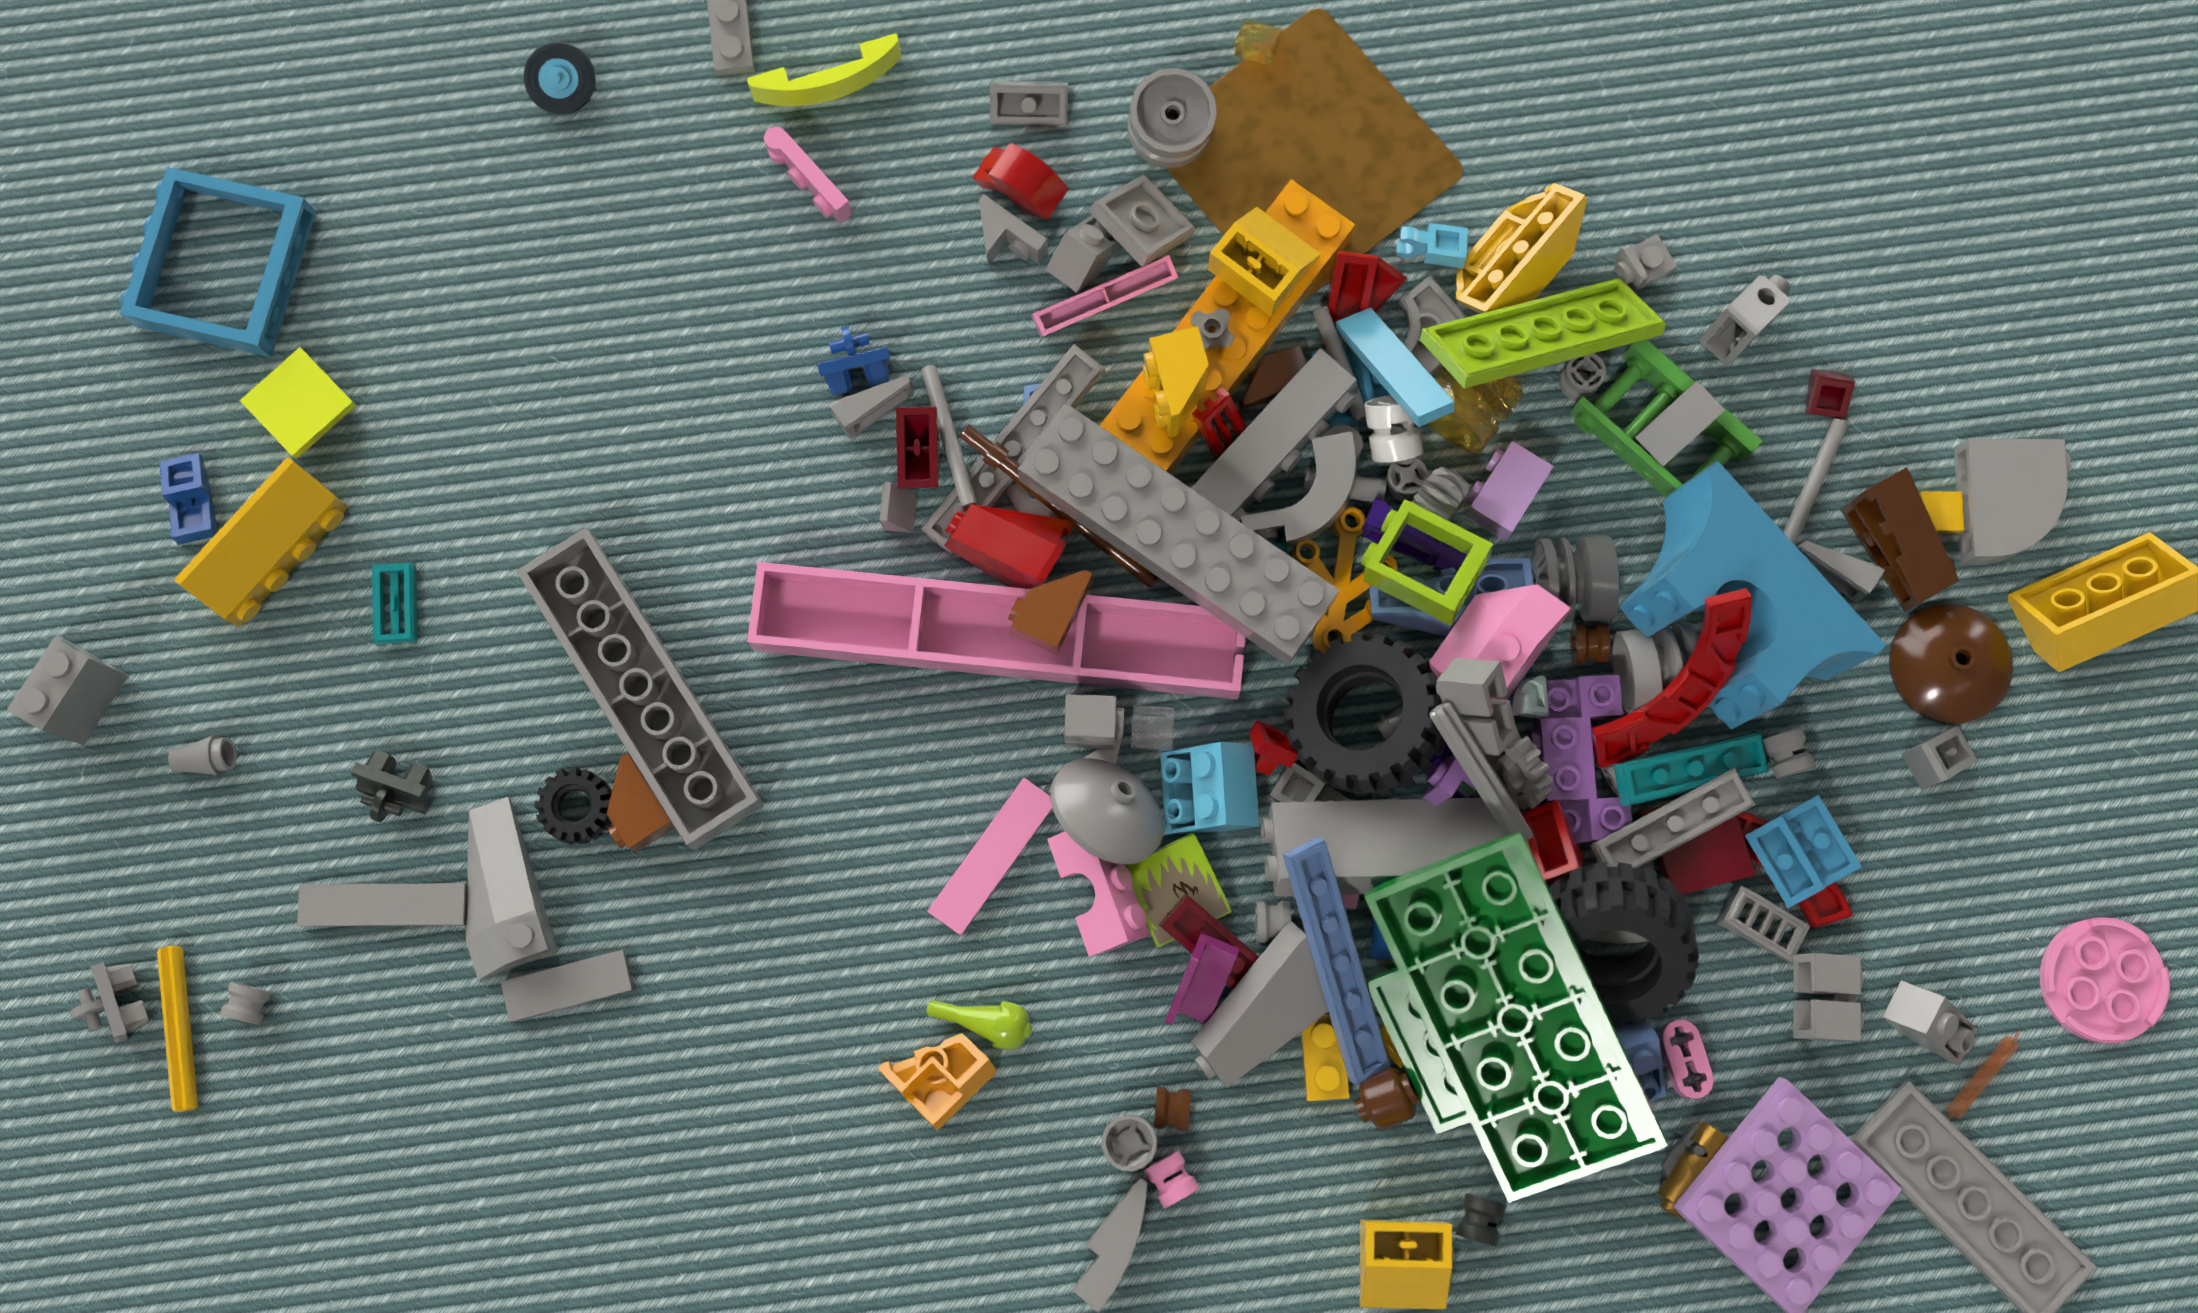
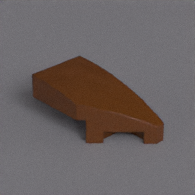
M1300 346L1264 356L1260 360L1259 365L1252 371L1249 377L1250 382L1244 396L1239 401L1238 406L1240 410L1269 403L1307 363Z

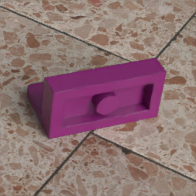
M1200 933L1164 1023L1172 1026L1178 1012L1206 1023L1215 1010L1240 949Z

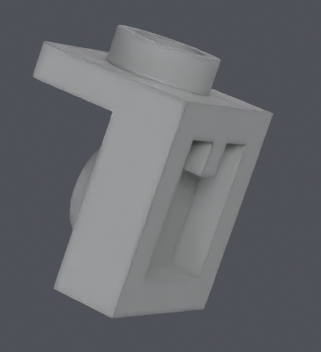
M1657 234L1632 248L1630 245L1621 248L1614 259L1615 272L1618 278L1626 285L1628 284L1634 293L1671 274L1678 267Z

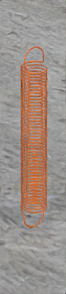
M2019 1031L2013 1038L2010 1037L2011 1039L2006 1035L2002 1043H1999L1997 1048H1995L1996 1051L1994 1050L1993 1054H1990L1989 1059H1986L1984 1064L1981 1065L1980 1070L1978 1069L1971 1080L1968 1081L1967 1086L1970 1085L1977 1091L1973 1092L1966 1085L1961 1089L1962 1091L1954 1099V1102L1958 1101L1964 1106L1960 1108L1961 1110L1955 1112L1957 1117H1962L1966 1113L1967 1109L1979 1097L1980 1092L1982 1093L1989 1084L1987 1082L1992 1081L1993 1076L1995 1077L2002 1068L2000 1066H2004L2006 1060L2008 1061L2015 1052L2013 1050L2018 1049L2019 1044L2015 1046L2010 1041H2015L2017 1039L2016 1036H2019L2022 1031ZM1964 1089H1966L1971 1094L1967 1095L1965 1092H1963L1965 1091ZM1964 1098L1966 1101H1968V1102H1966L1967 1104H1965V1103H1964L1962 1100H1960V1099ZM1953 1101L1950 1105H1948L1946 1111L1949 1110L1948 1108L1952 1107L1951 1105L1955 1104ZM1949 1110V1111H1950L1952 1114H1951V1116L1948 1118V1121H1949V1119H1950L1952 1116L1955 1117V1116L1953 1115L1954 1113H1953L1951 1110Z

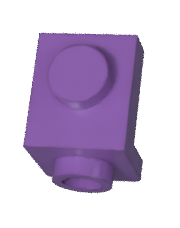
M1454 754L1444 762L1439 761L1430 771L1426 778L1430 786L1423 795V798L1436 807L1453 796L1461 781L1475 789Z

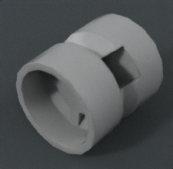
M1122 1115L1114 1118L1106 1126L1102 1134V1150L1105 1158L1112 1166L1122 1171H1135L1144 1168L1152 1160L1156 1152L1157 1138L1153 1128L1146 1120L1136 1115Z

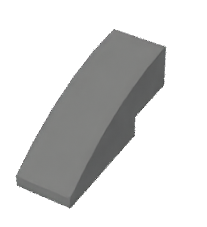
M1141 1177L1137 1179L1086 1243L1098 1256L1073 1286L1072 1291L1098 1313L1121 1280L1139 1237L1147 1192V1182Z

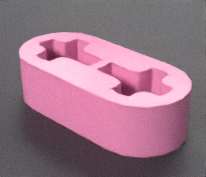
M1674 1020L1666 1023L1660 1029L1658 1037L1660 1049L1674 1090L1680 1096L1688 1099L1706 1096L1711 1091L1714 1080L1698 1029L1686 1020ZM1676 1027L1680 1033L1687 1032L1689 1035V1040L1683 1043L1686 1057H1683L1679 1045H1671L1669 1038L1675 1035L1674 1028ZM1685 1062H1689L1693 1073H1700L1702 1076V1081L1696 1083L1697 1090L1695 1092L1692 1086H1684L1682 1079L1688 1076Z

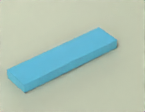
M1371 307L1336 322L1338 335L1418 427L1454 412V401Z

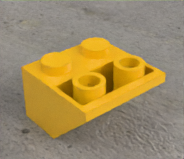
M1256 207L1234 222L1211 250L1207 270L1272 317L1320 258L1321 254L1260 208Z
M1198 326L1149 338V352L1143 354L1145 363L1143 374L1148 390H1156L1154 392L1156 404H1153L1156 421L1159 428L1166 427L1169 439L1178 436L1206 388L1209 363Z
M1360 1219V1307L1446 1309L1452 1272V1224L1442 1221Z

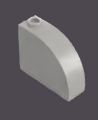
M1968 438L1954 449L1956 491L1962 492L1965 531L1959 534L1961 565H1989L2008 560L2039 542L2054 527L2064 508L2067 496V476L2071 469V457L2066 452L2065 439Z

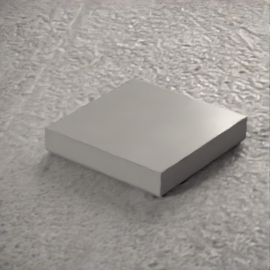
M1144 174L1095 201L1089 210L1097 221L1141 267L1190 239L1196 231V228Z

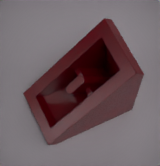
M896 407L898 489L939 488L940 442L937 407Z

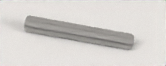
M1448 702L1436 706L1430 712V718L1505 836L1522 831L1526 840H1530L1533 837L1531 828L1453 705Z

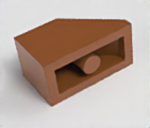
M1083 570L1029 589L1025 599L1018 597L1008 617V620L1013 622L1011 626L1012 634L1058 655L1093 583V573Z
M626 753L621 756L607 810V816L613 825L607 829L620 848L627 846L628 849L637 853L674 829L675 826L631 755Z

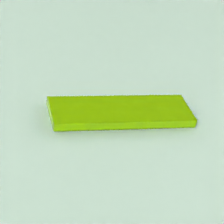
M1618 278L1423 328L1420 341L1463 388H1468L1663 335L1666 323Z

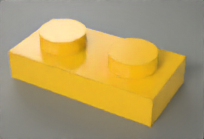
M1323 1015L1301 1032L1306 1101L1349 1099L1348 1075L1330 1015Z

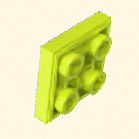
M301 347L239 400L296 460L357 406Z

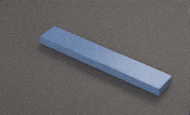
M1317 837L1282 855L1349 1082L1359 1085L1374 1074L1391 1066L1327 844L1324 839Z

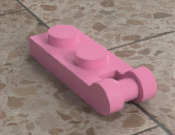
M780 127L768 129L764 135V142L771 160L777 164L785 163L789 167L787 174L799 189L803 190L805 187L809 189L815 196L812 201L817 209L826 218L832 215L840 225L851 217L852 212L848 199L787 132Z

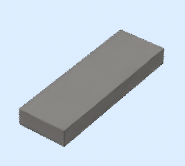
M625 950L501 981L508 1019L512 1023L634 991Z

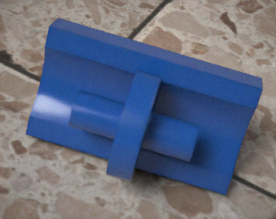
M849 325L841 327L844 339L829 342L831 354L847 350L848 356L817 364L820 376L825 375L826 383L832 395L853 391L848 369L864 366L869 386L889 382L887 359H890L888 347L885 346L856 354L855 348L870 345L867 333L852 336Z

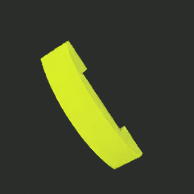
M897 33L859 44L862 59L788 81L784 67L749 77L747 81L755 102L768 105L806 106L828 102L854 93L880 78L902 57Z

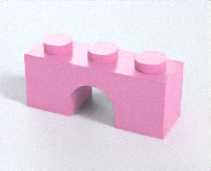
M1065 831L1047 839L1061 878L1083 874L1093 884L1095 901L1092 908L1085 914L1075 917L1089 957L1113 951L1150 936L1146 925L1145 912L1139 906L1132 887V876L1125 864L1109 862L1094 856L1080 847Z

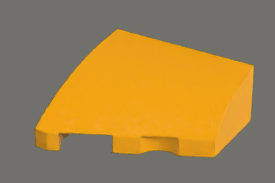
M963 1033L945 1039L937 1047H924L914 1051L915 1057L893 1065L887 1061L877 1068L937 1131L998 1072L990 1059Z

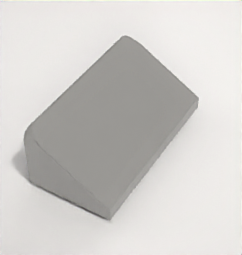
M991 81L990 124L1067 125V82Z

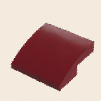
M1737 815L1658 857L1663 877L1676 886V892L1678 891L1683 895L1755 875Z

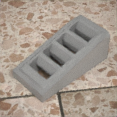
M905 375L834 401L828 406L832 416L850 439L911 398L914 391L911 381Z
M1804 541L1797 547L1837 591L1854 602H1858L1870 594L1885 569L1808 541Z
M1742 885L1733 888L1716 922L1721 927L1789 963H1793L1794 955L1797 954L1810 928L1808 924ZM1746 903L1752 907L1744 923H1742L1738 918ZM1759 911L1766 915L1758 931L1751 927ZM1773 919H1776L1780 923L1770 940L1765 935ZM1789 926L1795 930L1785 949L1779 943Z

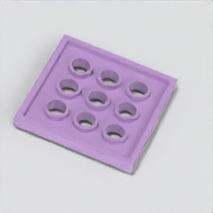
M1778 1077L1673 1208L1784 1312L1804 1313L1902 1189L1787 1079ZM1790 1127L1793 1132V1141L1789 1147L1781 1149L1778 1144V1136L1783 1129ZM1819 1155L1822 1160L1821 1170L1815 1176L1810 1177L1807 1172V1164L1813 1156ZM1764 1160L1767 1165L1766 1175L1762 1180L1754 1182L1751 1176L1752 1167L1756 1162ZM1848 1182L1851 1188L1850 1196L1844 1203L1839 1204L1836 1199V1191L1842 1183ZM1793 1187L1796 1193L1795 1202L1791 1207L1783 1209L1780 1201L1781 1195L1786 1189ZM1738 1193L1740 1196V1206L1735 1213L1728 1215L1724 1207L1725 1201L1729 1195ZM1822 1215L1825 1222L1824 1228L1820 1234L1812 1236L1810 1233V1223L1814 1217ZM1767 1220L1769 1223V1234L1764 1240L1757 1242L1754 1238V1229L1759 1222ZM1796 1247L1798 1251L1797 1263L1792 1268L1785 1269L1783 1257L1789 1249Z

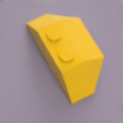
M1554 183L1545 188V192L1530 196L1506 209L1467 254L1463 269L1457 268L1456 300L1458 304L1481 314L1535 300L1574 254L1587 203L1586 196Z

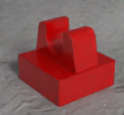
M1256 720L1248 732L1254 747L1255 762H1257L1255 770L1270 776L1279 764L1291 768L1298 758V753L1290 745L1287 733Z

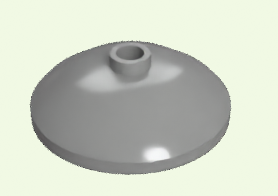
M1083 758L1067 763L1056 774L1050 789L1053 811L1065 832L1087 852L1109 862L1135 864L1149 858L1159 847L1164 833L1163 818L1159 806L1146 785L1130 771L1109 761Z

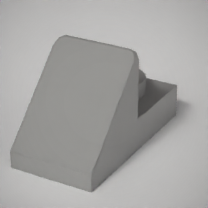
M983 194L979 199L987 264L990 265L1006 243H1009V249L1023 260L1030 258L1039 264L1048 253L1047 238Z

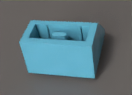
M1216 742L1160 753L1165 834L1227 832L1259 827L1253 745Z

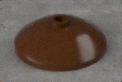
M1939 604L1915 613L1898 629L1890 648L1889 669L1898 694L1916 713L1938 723L1963 724L1987 715L2004 699L2012 680L2013 660L2006 638L1998 626L1987 616L1967 606ZM1957 652L1965 656V665H1961L1956 661Z

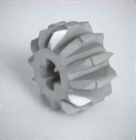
M1440 467L1429 475L1414 496L1412 503L1451 522L1470 493V485L1456 472Z

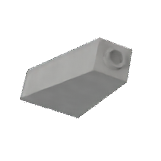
M1292 921L1283 927L1191 1041L1200 1053V1056L1194 1060L1209 1080L1217 1076L1226 1088L1328 1012L1307 936Z

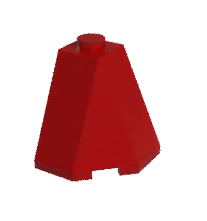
M972 504L964 514L958 510L955 512L944 530L950 536L943 546L1007 587L1032 589L1044 583L1065 548L1067 542L1062 540L1065 535L1068 537L1074 524L1066 519Z

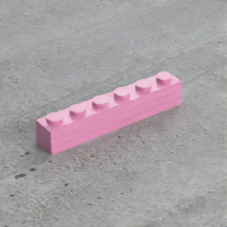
M1167 255L1041 311H1037L1031 314V317L1040 337H1043L1178 278L1170 256Z

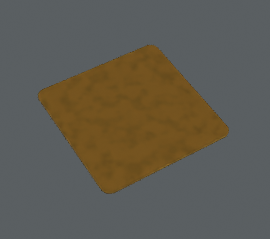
M1319 8L1306 12L1209 87L1215 97L1217 115L1207 147L1196 160L1187 165L1166 169L1223 236L1234 222L1254 208L1258 207L1266 212L1292 179L1356 224L1351 241L1343 251L1366 254L1458 182L1463 172L1460 161L1333 17L1327 11ZM1331 267L1305 301L1329 283Z

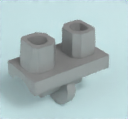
M104 962L93 965L91 969L101 999L94 1001L90 988L78 991L81 1005L70 1010L72 1020L86 1019L89 1031H95L103 1027L99 1014L105 1012L115 1044L128 1040L127 1033L136 1031L149 1024L142 1000L118 1008L114 994L137 987L131 964L116 965L105 968Z

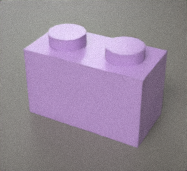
M1513 441L1505 452L1498 448L1485 468L1492 472L1485 484L1477 481L1465 502L1471 505L1465 517L1503 541H1506L1554 466Z

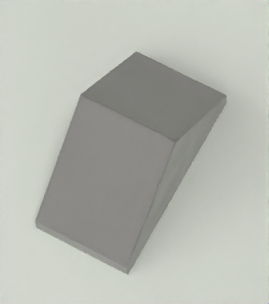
M1958 725L1901 753L1921 790L1941 783L1978 762Z

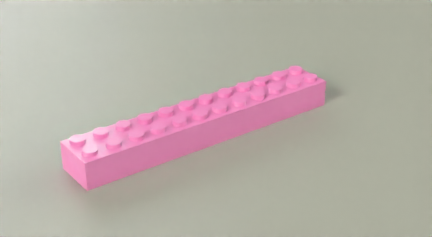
M757 562L747 643L754 651L1238 700L1241 691L1244 659L1242 653L1245 647V637L1201 606L1086 595L1060 651L1056 655L1012 634L1011 626L1013 622L1008 620L1010 611L1018 597L1025 599L1029 589Z

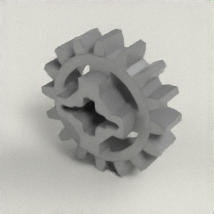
M1517 730L1499 756L1484 754L1510 797L1518 798V804L1521 809H1525L1528 806L1532 809L1552 792L1549 784L1553 782V778L1545 773L1550 767L1547 763L1540 761L1538 756H1540L1541 751L1530 741L1528 736L1523 739L1519 737Z

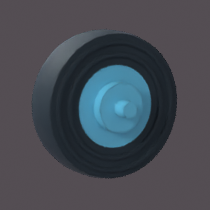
M563 42L545 44L537 48L525 64L523 73L525 89L531 100L547 112L553 114L575 112L584 107L594 93L596 85L594 67L588 56L571 44Z

